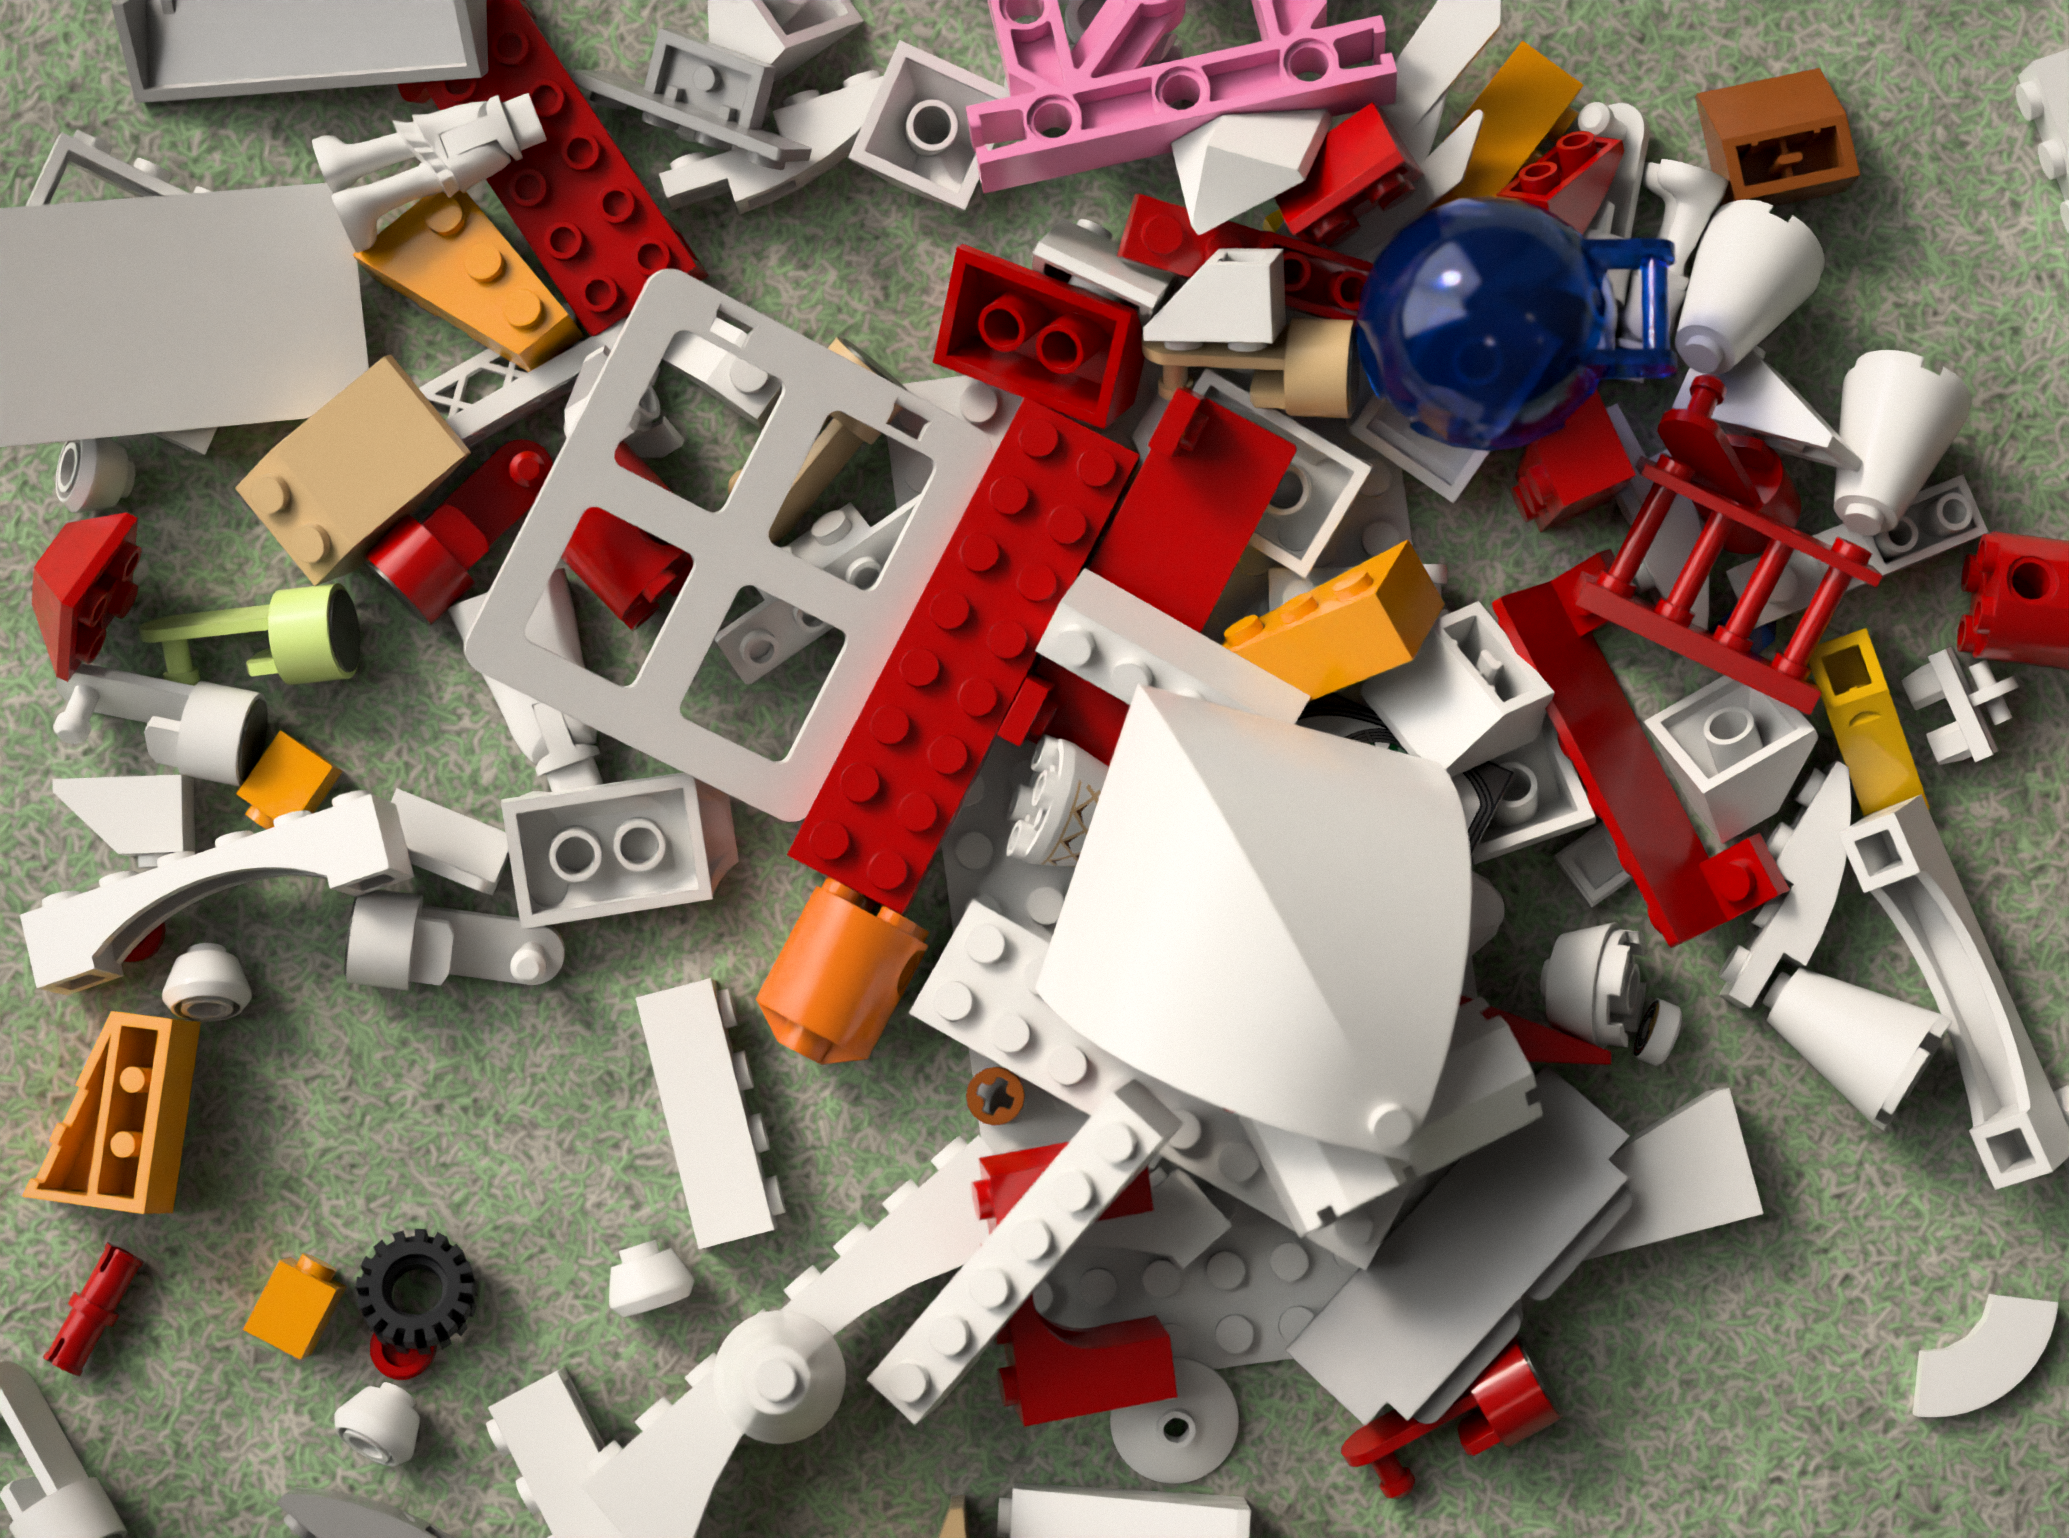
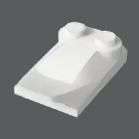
M1209 367L1189 372L1188 374L1193 378L1194 391L1297 446V452L1248 544L1306 578L1374 466L1353 454L1348 448L1334 443L1279 409L1255 408L1250 401L1249 391ZM1159 392L1131 437L1138 449L1141 467L1151 450L1147 445L1170 402L1162 398Z
M686 773L554 792L532 791L520 797L501 799L521 929L711 900L721 879L739 862L729 794Z

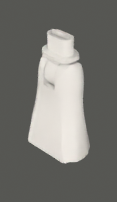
M565 568L555 569L525 627V636L529 641L585 668L576 615ZM488 592L462 601L448 609L463 642ZM482 674L516 744L522 753L534 765H537L535 768L537 776L546 774L552 792L603 784L594 759L595 756L601 754L598 746H593L597 741L596 729Z

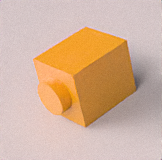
M280 730L236 794L251 804L245 815L268 830L274 827L273 820L281 815L303 810L311 811L314 814L343 770L292 735Z
M302 1253L298 1261L291 1257L278 1261L243 1330L300 1360L311 1356L347 1286L333 1279L337 1272L336 1268L312 1255Z

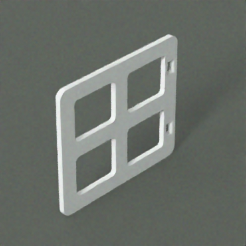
M675 269L657 271L644 285L465 638L464 653L466 659L478 672L786 822L802 820L811 809L992 459V443L981 429L692 276ZM717 310L753 328L748 333L742 347L709 331L717 316ZM682 330H686L776 377L782 385V393L724 507L717 512H709L624 469L616 463L614 458L615 450L673 336ZM894 403L928 420L917 440L886 424L894 409ZM834 411H841L927 456L933 465L932 473L876 583L871 588L865 590L859 589L775 546L769 539V530L827 416ZM590 507H599L688 552L693 558V568L636 680L628 686H620L529 641L525 636V627L584 511ZM746 585L755 586L840 629L845 637V643L786 758L781 761H772L683 717L680 712L681 702L737 592Z

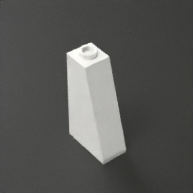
M1716 1088L1704 1092L1628 1138L1608 1159L1629 1178L1624 1184L1632 1192L1633 1203L1629 1211L1583 1261L1764 1214L1730 1088Z
M1013 1482L1012 1498H999L997 1537L1249 1538L1251 1510L1245 1498L1240 1496Z

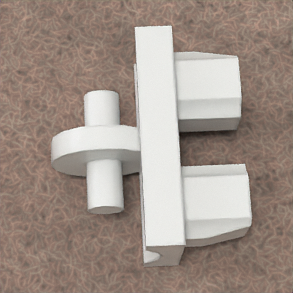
M1949 647L1928 656L1930 663L1921 666L1901 680L1915 711L1946 698L1955 716V722L1926 734L1939 765L1962 761L1972 756L1974 761L1977 762L1999 751L1979 704L1985 703L1994 725L2011 719L2012 715L2003 698V694L2019 687L2015 676L1996 682L1987 660H1984L1969 667L1978 687V691L1973 693L1953 647Z

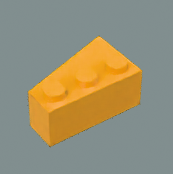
M1522 40L1446 137L1447 139L1474 111L1481 110L1484 112L1485 117L1464 181L1396 233L1442 266L1453 252L1464 248L1470 242L1481 226L1486 228L1491 221L1501 217L1496 194L1519 176V172L1524 167L1535 163L1544 155L1538 150L1547 138L1556 144L1558 139L1565 135L1579 115L1570 106L1584 85Z
M459 190L450 198H448L445 192L423 197L377 235V241L371 248L353 254L354 258L370 277L416 302L421 308L434 316H439L466 332L472 339L527 372L562 354L583 337V334L565 309L466 191L462 193Z
M1407 539L1324 584L1290 599L1282 606L1259 618L1257 615H1250L1235 622L1225 630L1223 635L1226 639L1222 646L1311 696L1309 701H1312L1412 661L1445 603L1412 544Z
M111 1011L76 1083V1086L80 1088L64 1121L57 1122L49 1139L53 1144L37 1177L30 1178L22 1197L140 1214L173 1213L201 1022Z

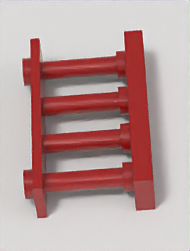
M1661 453L1657 462L1640 455L1635 468L1641 476L1654 483L1609 571L1602 569L1598 578L1584 571L1581 572L1571 592L1575 605L1810 715L1822 692L1816 683L1808 678L1812 669L1807 665L1852 578L1855 577L1877 588L1883 576L1873 565L1868 563L1872 553L1838 536L1831 546L1692 480L1696 472L1695 468L1667 454ZM1678 493L1712 509V512L1668 598L1660 597L1655 606L1633 595L1637 586L1632 582ZM1737 521L1771 537L1726 626L1718 625L1715 633H1712L1692 623L1696 614L1691 611V608ZM1794 549L1828 564L1829 567L1784 654L1777 652L1772 661L1750 651L1754 641L1749 636Z

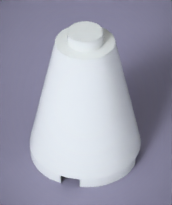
M1757 200L1729 202L1719 207L1712 215L1700 237L1675 337L1677 352L1690 368L1700 373L1714 375L1728 372L1814 293L1824 270V253L1814 233L1795 216L1792 215L1789 222H1786L1769 213L1773 205Z
M1880 350L1865 353L1857 358L1855 367L1851 370L1849 368L1843 380L1839 436L1863 461L1858 472L1837 467L1834 511L1843 521L1844 525L1857 534L1873 536L1895 528L1967 421L1972 398L1965 383L1944 366L1940 376L1922 368L1924 360L1922 356L1896 350Z
M1799 967L1793 976L1782 971L1762 1003L1772 1009L1767 1022L1873 1125L1883 1131L1887 1129L1897 1113L1894 1111L1901 1099L1908 1098L1942 1043L1944 1039L1942 1035L1950 1028L1953 1022L1939 1013Z
M776 1310L750 1317L739 1324L727 1336L715 1361L713 1380L719 1406L727 1419L739 1431L758 1441L786 1444L803 1440L815 1434L829 1422L842 1401L846 1384V1371L841 1350L836 1340L825 1327L804 1314Z

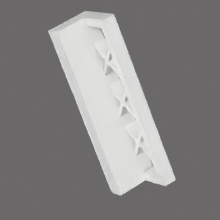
M568 303L563 305L562 307L576 324L578 317ZM623 318L597 336H591L583 342L578 340L570 349L568 348L562 354L528 373L517 370L518 366L511 361L508 368L494 364L504 357L488 348L419 389L430 402L451 407L448 419L445 421L466 447L470 449L572 391L586 356L604 345L611 351L627 320ZM481 370L505 376L502 388L474 404L462 402L468 377ZM457 385L453 399L439 396V394Z

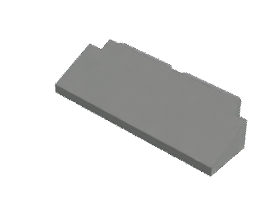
M119 0L112 4L135 103L481 78L488 73L486 0Z
M1545 1064L1534 1076L1536 1087L1525 1092L1528 1107L1540 1101L1543 1115L1532 1123L1458 1159L1381 1243L1366 1271L1359 1268L1285 1349L1289 1355L1365 1426L1387 1402L1407 1421L1413 1416L1417 1421L1424 1424L1436 1422L1517 1334L1521 1326V1319L1512 1306L1524 1293L1535 1300L1549 1298L1631 1208L1633 1195L1631 1190L1624 1184L1629 1178L1608 1160L1630 1135L1548 1065Z

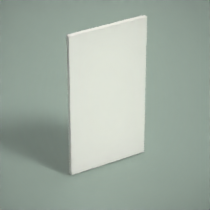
M327 183L0 208V447L310 418L369 369L357 260L353 256L356 251L340 220L331 196L334 193L330 190Z

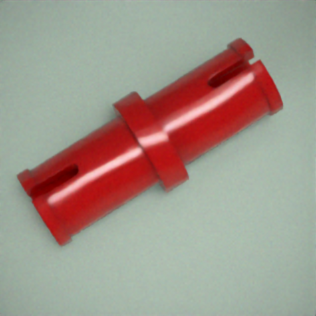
M109 1242L106 1243L105 1250L81 1293L73 1292L68 1301L72 1309L51 1347L43 1356L46 1361L51 1362L54 1366L79 1377L106 1326L114 1327L120 1316L115 1310L139 1267H142L144 1263L142 1259L136 1256L133 1257L134 1255Z

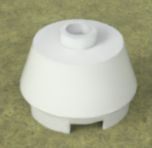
M1617 922L1561 934L1556 940L1551 958L1546 959L1544 962L1540 980L1541 996L1546 998V1015L1549 1024L1576 1039L1603 1049L1606 1045L1628 1047V1035L1625 1031L1637 1032L1646 992V983L1640 982L1639 966L1635 964V955L1644 956L1647 952L1643 933L1623 930Z

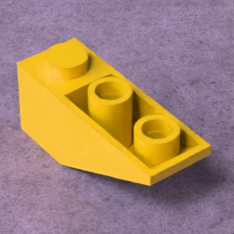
M1867 628L1817 645L1808 664L1812 669L1811 672L1815 683L1822 692L1820 697L1843 761L1849 768V777L1863 816L1918 795H1922L1929 810L1927 798Z

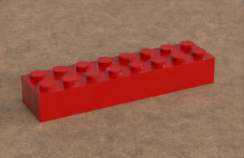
M1024 397L787 853L789 858L825 877L834 879L881 906L904 917L906 916L998 738L997 733L1026 677L1032 673L1041 655L1035 650L1060 601L1083 569L1086 568L1139 464V454Z

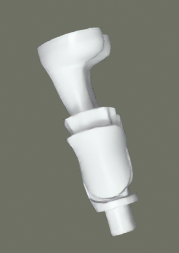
M529 93L503 103L499 96L496 95L491 97L488 102H472L456 105L430 114L412 115L414 122L392 120L397 133L366 142L346 144L336 136L330 135L313 139V148L327 185L334 193L331 195L334 205L356 253L371 248L377 241L376 222L382 215L408 202L433 194L445 192L448 198H450L459 190L464 193L473 185L491 177L511 163L509 154L515 161L523 159L521 150L547 141ZM415 157L421 161L419 166L368 185L346 189L355 184L359 178L395 163Z
M1661 159L1660 164L1645 162L1642 184L1650 192L1664 200V218L1652 249L1635 246L1625 305L1622 309L1618 310L1615 318L1616 329L1620 334V338H1615V349L1620 351L1612 377L1630 383L1642 384L1650 358L1659 359L1673 331L1680 305L1685 300L1687 293L1685 289L1690 281V277L1686 275L1688 270L1685 263L1702 236L1713 212L1725 196L1729 180L1723 176L1700 167L1668 159Z

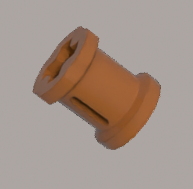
M1001 1067L986 1068L975 1074L968 1084L966 1092L967 1106L973 1116L982 1123L993 1126L1006 1124L1017 1117L1023 1108L1026 1097L1020 1078L1012 1071ZM998 1077L1003 1078L1009 1082L1006 1087V1093L1014 1098L1013 1105L1010 1109L1000 1106L994 1114H990L984 1110L986 1099L978 1094L979 1087L982 1083L993 1085Z

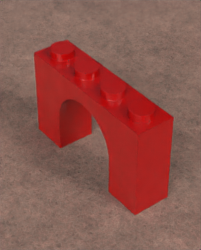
M1070 1141L979 1158L981 1180L971 1182L972 1198L977 1219L979 1221L987 1219L989 1236ZM1148 1165L1095 1222L1154 1211ZM1032 1292L993 1339L995 1345L1004 1344L1007 1366L997 1368V1379L1004 1407H1014L1024 1427L1178 1398L1170 1335L1156 1315L1087 1328L1067 1327L1057 1324L1039 1313L1035 1308Z

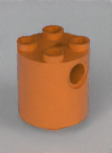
M830 877L826 878L821 888L815 887L755 999L776 1040L821 1065L869 1059L929 947L924 942L930 933L915 922L884 906L880 909L877 917L870 914L875 905L874 902Z

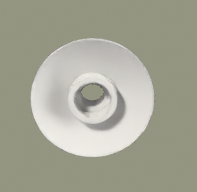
M1173 1357L1178 1398L1115 1409L1110 1412L1112 1438L1123 1460L1142 1476L1162 1483L1190 1482L1211 1473L1229 1455L1238 1433V1407L1227 1382L1210 1366L1186 1357ZM1173 1418H1181L1188 1424L1185 1433L1176 1437L1168 1435L1164 1431V1426Z

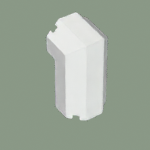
M1481 996L1457 1008L1443 1067L1409 1161L1311 1138L1243 1115L1239 1118L1299 1238L1310 1234L1317 1228L1322 1229L1388 1196L1387 1191L1399 1185L1403 1188L1532 1123L1543 1115L1540 1101L1529 1107L1527 1104L1525 1092L1535 1088L1536 1083L1534 1074L1508 1024L1499 1015L1488 1021L1481 1015L1490 1006Z

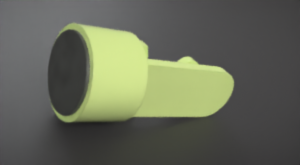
M340 583L277 590L273 594L269 605L173 615L155 619L139 626L141 641L147 643L162 642L167 672L163 673L164 680L193 686L200 680L198 667L192 665L187 639L268 630L270 648L257 652L246 661L248 674L250 676L279 674L281 679L288 685L350 679L357 670L360 657V628L356 609L348 591Z

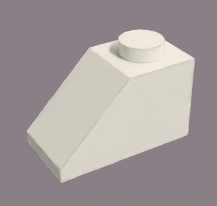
M717 317L709 330L739 347H742L748 335ZM686 330L679 331L674 335L661 359L760 430H763L782 393L781 382L776 377Z
M184 775L53 779V793L118 854L138 857V868H157V860L171 853L180 851L195 852L193 778Z

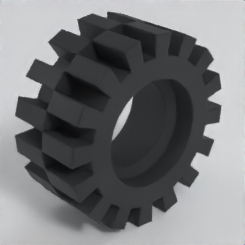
M415 1229V1236L406 1237L403 1230L393 1233L395 1241L388 1245L383 1240L378 1242L373 1247L376 1253L374 1257L370 1259L365 1256L360 1265L363 1274L362 1277H357L356 1290L359 1294L357 1301L360 1311L370 1331H373L378 1341L386 1347L390 1343L395 1345L397 1352L404 1354L409 1353V1348L417 1349L419 1355L431 1354L430 1347L440 1344L443 1350L452 1344L451 1336L455 1333L462 1336L468 1329L467 1318L469 1316L474 1318L477 1308L475 1296H478L470 1263L469 1261L467 1262L464 1252L457 1244L452 1246L449 1243L448 1237L438 1232L435 1238L428 1236L426 1229ZM422 1269L430 1271L442 1283L441 1298L436 1306L430 1311L418 1315L407 1314L399 1310L392 1300V1291L396 1281L403 1274L411 1270Z

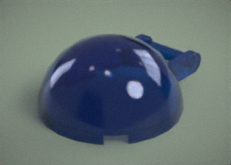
M1486 195L1452 200L1421 213L1399 229L1377 255L1359 300L1356 335L1361 364L1378 398L1382 400L1385 397L1398 412L1410 420V428L1417 433L1457 448L1492 451L1522 447L1566 427V419L1594 394L1600 379L1665 378L1677 373V353L1669 350L1668 267L1676 261L1675 243L1661 238L1586 239L1577 228L1551 210L1516 198ZM1641 269L1642 348L1614 349L1618 314L1613 283L1608 270Z

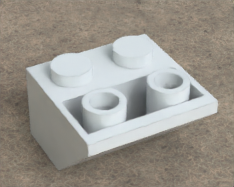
M1479 601L1436 619L1412 661L1370 677L1360 690L1362 697L1409 755L1440 763L1451 778L1536 740L1547 713L1545 707L1552 700L1555 693L1542 676L1515 652L1506 633Z

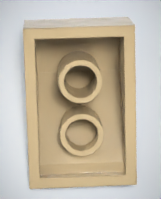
M390 354L381 358L274 446L235 489L312 584L317 586L352 573L366 561L363 556L407 514L411 515L471 454V451Z

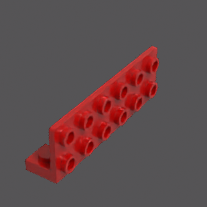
M486 0L488 73L481 78L421 83L440 111L456 105L488 102L491 97L496 95L499 96L503 103L529 93L547 141L521 150L523 156L521 160L515 161L509 154L511 163L501 171L486 178V181L588 334L597 336L616 322L627 318L647 280L657 271L675 269L699 281L708 277L709 274L677 226L663 215L534 22V19L537 17L526 0Z
M1182 386L1177 387L1147 445L1151 450L1088 570L1201 634L1294 458L1297 446L1196 391ZM1043 656L1035 672L1026 677L997 735L1020 747L1027 740L1037 745L1040 738L1046 734L1074 743L1110 767L1130 705Z
M1611 549L1596 553L1549 582L1501 596L1492 602V608L1498 617V625L1506 633L1515 652L1532 666L1555 692L1545 710L1558 733L1559 746L1564 755L1574 763L1588 790L1587 796L1591 808L1598 817L1603 819L1618 848L1617 854L1620 864L1637 884L1648 906V916L1652 925L1664 936L1669 947L1674 948L1733 920L1790 889L1760 833L1733 845L1711 858L1706 853L1592 635L1593 632L1611 621L1575 605L1571 596V592L1582 571L1596 578L1599 577L1602 569L1609 571L1615 556Z

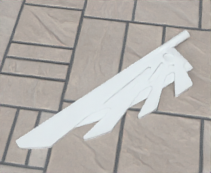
M1438 0L1395 61L1397 69L1395 103L1379 106L1385 112L1424 175L1412 182L1416 191L1405 201L1387 211H1382L1378 205L1357 219L1361 228L1347 240L1331 248H1328L1325 242L1320 244L1319 247L1378 264L1396 232L1464 181L1485 117L1484 112L1481 110L1474 111L1430 155L1429 153L1440 123L1448 90L1502 26L1503 0ZM1285 220L1275 232L1305 242L1292 234ZM1418 255L1387 273L1375 317L1399 309L1403 305L1426 264L1425 257ZM1285 308L1287 325H1290L1292 318L1323 319ZM1360 362V371H1361L1362 368H1363L1362 362ZM1188 366V373L1195 372L1206 367ZM1209 367L1250 392L1255 369Z

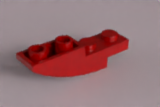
M1588 131L1572 132L1558 139L1556 145L1535 163L1524 167L1519 172V176L1496 194L1501 217L1491 221L1486 226V229L1464 248L1453 252L1442 266L1424 280L1429 303L1482 311L1497 297L1525 302L1549 279L1583 236L1614 179L1624 154L1623 141L1620 139L1596 137Z
M1134 194L1117 257L1169 272L1174 276L1189 280L1219 248L1283 249L1285 308L1323 319L1355 320L1358 328L1371 331L1389 270L1388 267L1231 221H1226L1198 236L1191 226L1187 208L1143 194Z

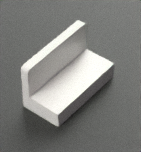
M396 788L391 802L397 806L411 864L493 896L509 858L506 832Z

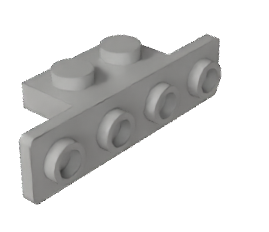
M659 28L645 85L605 70L573 71L572 79L576 85L592 91L590 96L592 102L618 110H626L628 105L643 110L641 119L644 122L661 128L678 130L679 125L696 130L694 140L710 147L730 150L732 144L749 150L747 160L754 164L783 170L786 162L809 161L811 147L761 129L777 67L673 28Z

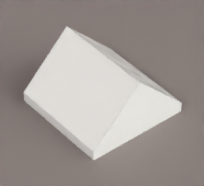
M1548 713L1544 717L1536 740L1489 760L1513 771L1514 774L1471 857L1473 865L1596 823L1595 814L1574 766L1559 746L1558 733Z

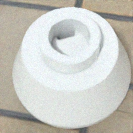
M109 437L65 442L57 466L56 493L58 499L70 512L82 513L112 508L118 503L120 497L127 498L135 481V464L133 461L128 460L124 447Z
M200 943L190 946L187 949V953L175 960L162 991V1000L174 1015L186 1020L201 1022L220 1021L237 1016L252 998L251 988L238 958L227 953L224 946L215 943Z
M656 1240L619 1251L622 1264L611 1267L609 1306L621 1317L647 1312L688 1297L695 1281L693 1275L672 1248L659 1251Z
M384 1382L380 1388L367 1386L335 1412L336 1433L349 1447L366 1458L382 1465L397 1466L409 1461L414 1454L420 1422L418 1413L413 1409L416 1401L408 1392L391 1383Z

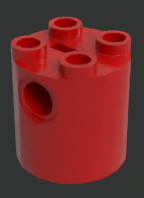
M624 441L619 442L614 453L615 461L619 466L674 494ZM590 507L584 511L561 556V559L631 631L642 626L657 611L660 605L656 601L667 591L674 597L679 595L693 568V558L688 552L599 507Z
M1997 531L1983 534L1979 542L1977 555L1967 554L1963 564L1961 590L1971 593L1969 615L1963 614L1959 622L1957 650L1959 652L1971 653L1977 659L2069 670V541Z

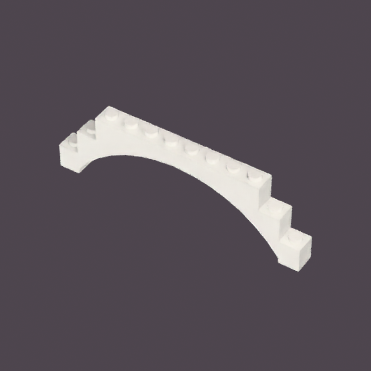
M959 1135L931 1160L939 1171L920 1187L912 1179H909L882 1203L890 1214L871 1231L861 1222L833 1246L834 1250L841 1256L822 1274L812 1265L784 1290L791 1301L781 1310L804 1314L819 1322L833 1336L869 1309L905 1289L964 1266L980 1248V1244H983L989 1237L987 1219L979 1221L976 1216L971 1182L981 1180L979 1158L996 1154L979 1135L969 1144ZM1158 1167L1150 1174L1154 1211L1094 1222L1072 1248L1120 1249L1166 1256L1181 1270L1188 1266L1232 1225L1181 1167L1176 1168L1169 1175L1161 1167ZM763 1308L757 1314L764 1313L766 1310ZM715 1352L685 1377L692 1388L676 1403L672 1405L663 1396L635 1421L643 1432L624 1449L613 1440L585 1465L593 1476L581 1487L625 1538H696L716 1483L744 1435L727 1419L716 1398L713 1380L714 1366L717 1358Z

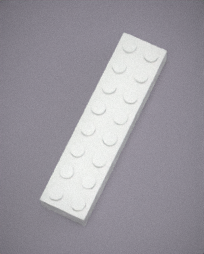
M972 900L909 1014L1090 1116H1093L1112 1092L1135 1078L1184 1123L1160 1150L1159 1155L1296 1231L1239 1119L1242 1115L1226 1112L1218 1105L1182 1091L1143 1072L1106 1051L1075 1030L1044 1002L1035 989L1050 943ZM1414 1182L1403 1188L1399 1185L1387 1191L1388 1196L1322 1229L1317 1228L1305 1237L1366 1271Z

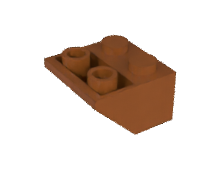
M1820 68L1701 92L1695 95L1711 170L1729 180L1725 196L1719 204L1720 207L1737 200H1757L1776 207L1846 192L1860 176L1846 112Z

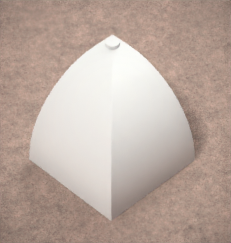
M1138 684L1035 987L1036 991L1058 1016L1092 1042L1130 1065L1182 1091L1281 1129L1330 1143L1409 1161L1432 1100L1453 1031L1461 994L1470 929L1471 859L1469 837L1461 801L1450 775L1438 762Z

